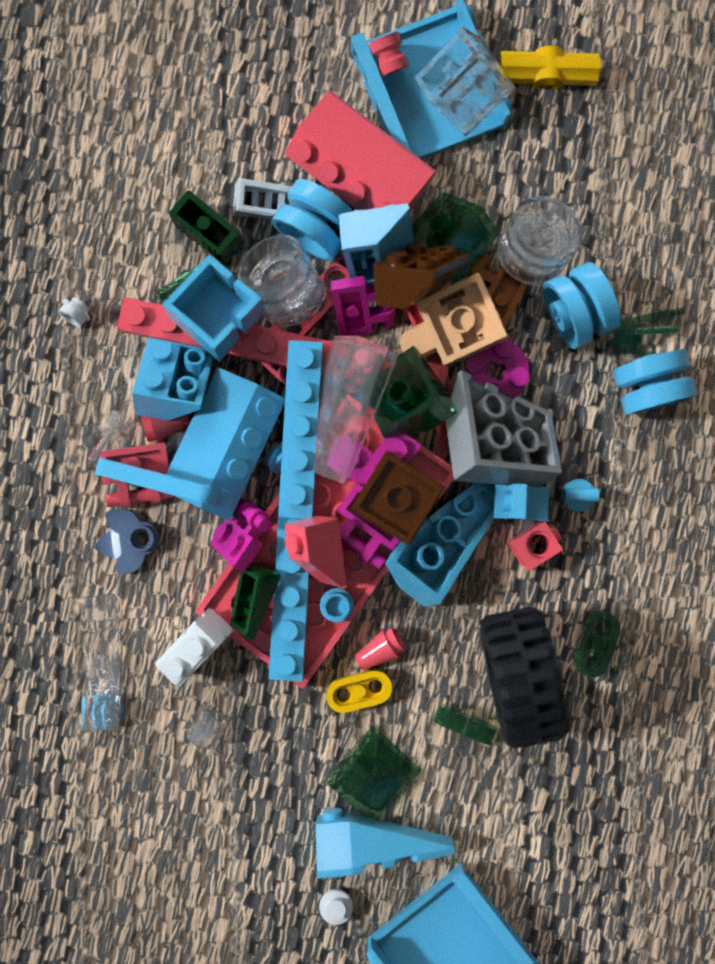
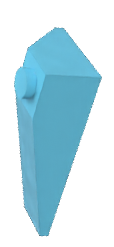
M474 482L426 518L410 546L399 541L385 562L398 587L422 606L441 604L493 521L495 488L491 484Z
M341 808L325 809L323 814L317 815L316 818L317 879L363 874L364 866L379 864L384 869L395 867V863L405 857H408L410 861L420 862L455 854L452 837L351 812L343 813Z

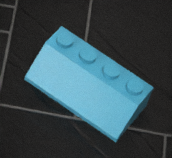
M216 367L206 388L201 410L195 411L166 475L220 489L221 493L218 504L215 507L181 497L178 498L230 521L285 404V398L259 384Z

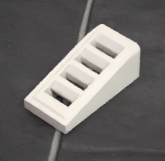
M238 178L235 183L233 216L272 219L280 205H285V194L288 195L292 186ZM245 191L251 192L250 206L244 205ZM259 192L265 193L264 208L258 207ZM272 193L278 194L277 210L271 209Z

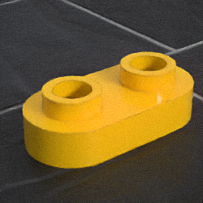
M370 669L337 678L328 686L326 694L327 703L334 711L339 713H348L384 703L392 692L391 679L386 672L380 669ZM373 680H378L381 682L382 687L379 691L375 692L370 690L369 683ZM339 689H347L350 696L346 700L339 699L337 696Z

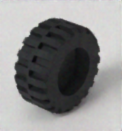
M530 606L486 615L479 623L481 641L495 708L506 745L518 749L562 740L569 733L568 708L555 648L541 611Z

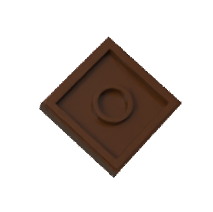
M386 450L350 510L410 546L446 486Z

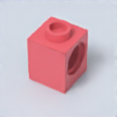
M545 521L537 522L507 541L522 568L526 571L534 569L563 551L559 544L562 541L560 533L552 523L547 525ZM535 535H540L544 540V548L539 553H533L529 546L531 538Z

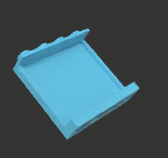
M456 0L455 7L366 41L363 32L351 37L352 55L383 131L421 160L506 127L512 113L510 99L507 94H502L499 87L500 77L498 70L494 64L490 65L487 58L486 41L483 35L477 34L475 29V16L470 5L466 6L464 0ZM399 32L402 44L398 50H402V53L407 55L410 66L381 77L377 68L379 56L375 57L372 55L368 44L385 35Z
M462 863L457 865L367 938L368 952H366V955L371 964H540Z

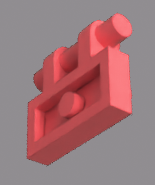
M166 442L98 452L99 458L165 475L170 466ZM102 476L103 485L117 483L118 493L106 494L107 507L121 505L123 509L132 507L134 503L151 501V504L162 503V499L175 497L174 495L147 488L130 491L129 483Z

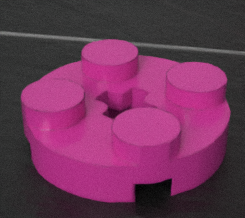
M509 339L466 358L463 371L472 375L471 380L482 385L488 382L497 386L499 393L512 399L516 398L523 391L529 380L527 358L523 351ZM495 363L496 366H503L504 371L501 373V380H497L495 376L489 378L487 375L491 370L489 364Z

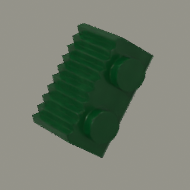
M190 190L186 191L169 211V217L176 228L185 233L187 237H190L192 241H195L197 245H200L202 249H205L207 253H210L212 257H215L217 261H220L222 265H227L244 245L245 241L241 232Z

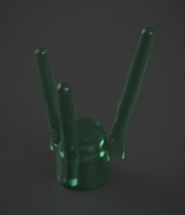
M676 308L632 318H621L620 327L611 332L614 338H611V347L619 348V354H633L641 357L656 354L655 352L633 346L634 344H640L641 335L676 333L679 331V327H641L638 323L682 314L684 309Z

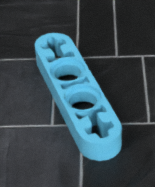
M103 458L98 459L94 473L106 478L217 507L221 490Z

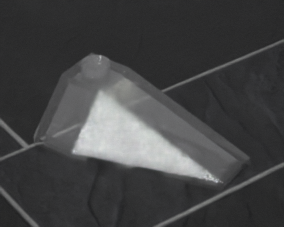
M334 336L322 366L314 473L347 485L397 361V357L388 346L359 336Z

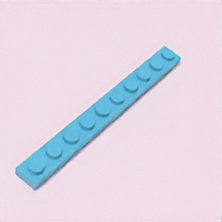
M288 340L275 569L281 573L273 595L269 663L270 680L302 682L304 679L310 574L289 558L285 546V524L307 519L314 515L323 342Z

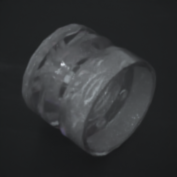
M275 235L263 239L244 255L239 265L238 278L262 298L265 311L263 315L267 321L275 326L290 327L304 322L315 314L325 299L326 285L322 277L317 272L299 240L290 235Z

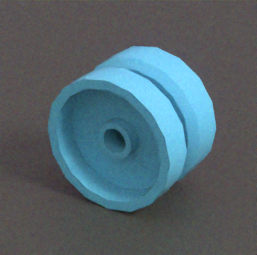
M297 179L287 196L291 205H280L272 218V224L276 230L293 244L321 260L333 262L342 248L339 238L341 237L339 214L350 213L353 210L324 187L305 179Z
M586 262L573 268L569 272V278L559 275L542 285L546 309L561 339L568 347L575 350L592 341L593 333L602 337L620 327V308L615 293L608 279L594 263Z
M686 349L648 355L612 370L617 387L626 389L639 386L640 388L625 394L620 399L625 416L666 406L699 395L694 378L682 377L674 380L671 378V376L687 371L691 366Z

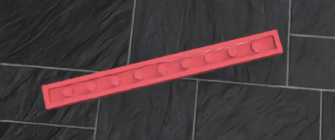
M124 297L117 325L119 332L202 347L169 319L162 305ZM253 325L246 334L239 330L240 340L226 354L287 368L288 340L323 342V376L439 401L443 398L449 366Z

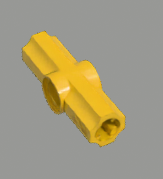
M554 45L540 47L535 52L501 51L498 73L500 83L534 84L536 89H540V86H552V90H556L562 85L596 86L599 81L601 58L599 53H564L561 47Z

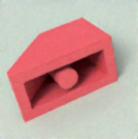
M314 516L285 524V546L289 558L321 583L338 587L347 586L339 518Z

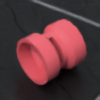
M399 32L385 35L368 44L372 55L375 57L379 56L377 68L381 77L410 66L407 55L403 54L402 50H398L402 44Z

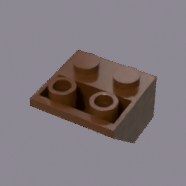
M420 242L409 243L401 251L388 253L386 258L373 264L375 305L406 309L440 290L470 260V253L457 252L456 247L441 246L436 249L426 248V244Z

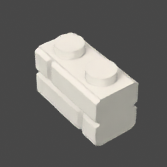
M208 608L176 640L155 665L175 686L180 687L233 632V629L213 609Z

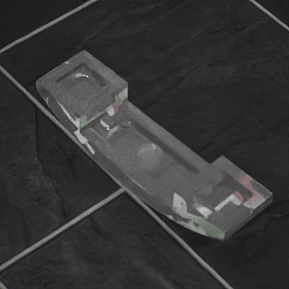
M105 594L81 597V630L85 632L86 697H82V732L118 729L122 701V648L116 595Z

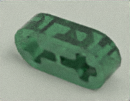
M439 704L433 721L437 724L486 745L492 744L497 732L495 726L444 704Z

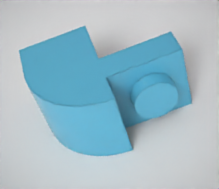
M495 484L494 518L548 521L549 487L527 486V484Z

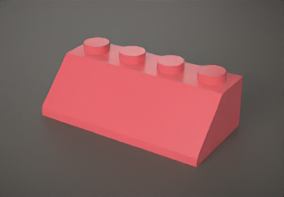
M332 91L326 93L298 126L284 154L356 210H369L392 204L408 203L409 212L411 213L436 173L435 169Z

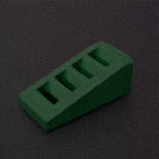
M251 562L244 573L240 571L230 620V626L249 640L255 639L281 576L279 571L264 562Z

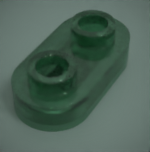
M597 611L590 614L585 620L573 654V664L583 675L594 678L601 676L607 670L620 635V624L615 616L604 611ZM599 622L606 624V630L602 634H598L595 630ZM588 653H593L595 656V661L591 665H586L584 662V658Z

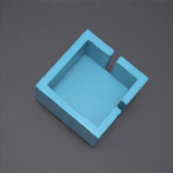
M210 254L162 304L169 319L219 362L240 340L238 331L240 330L243 334H246L265 313L262 298L240 279L235 281L233 274Z

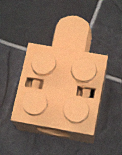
M478 272L417 302L416 304L424 322L406 330L401 335L400 346L405 355L418 360L438 352L443 365L451 366L509 339V336L486 284Z

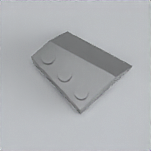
M462 370L457 374L445 417L454 481L499 485L527 484V486L541 487L562 474L551 411L518 396L512 399L499 393L497 386L488 382L482 385L471 380L472 375Z

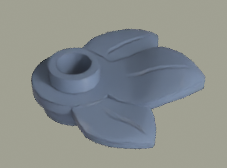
M126 509L107 511L105 513L106 521L112 530L104 534L95 544L94 548L106 557L117 558L118 574L135 572L143 565L146 555L152 553L158 547L160 542L159 531L153 524L141 522L132 511ZM142 532L147 533L149 536V541L145 545L140 544L138 541V536Z

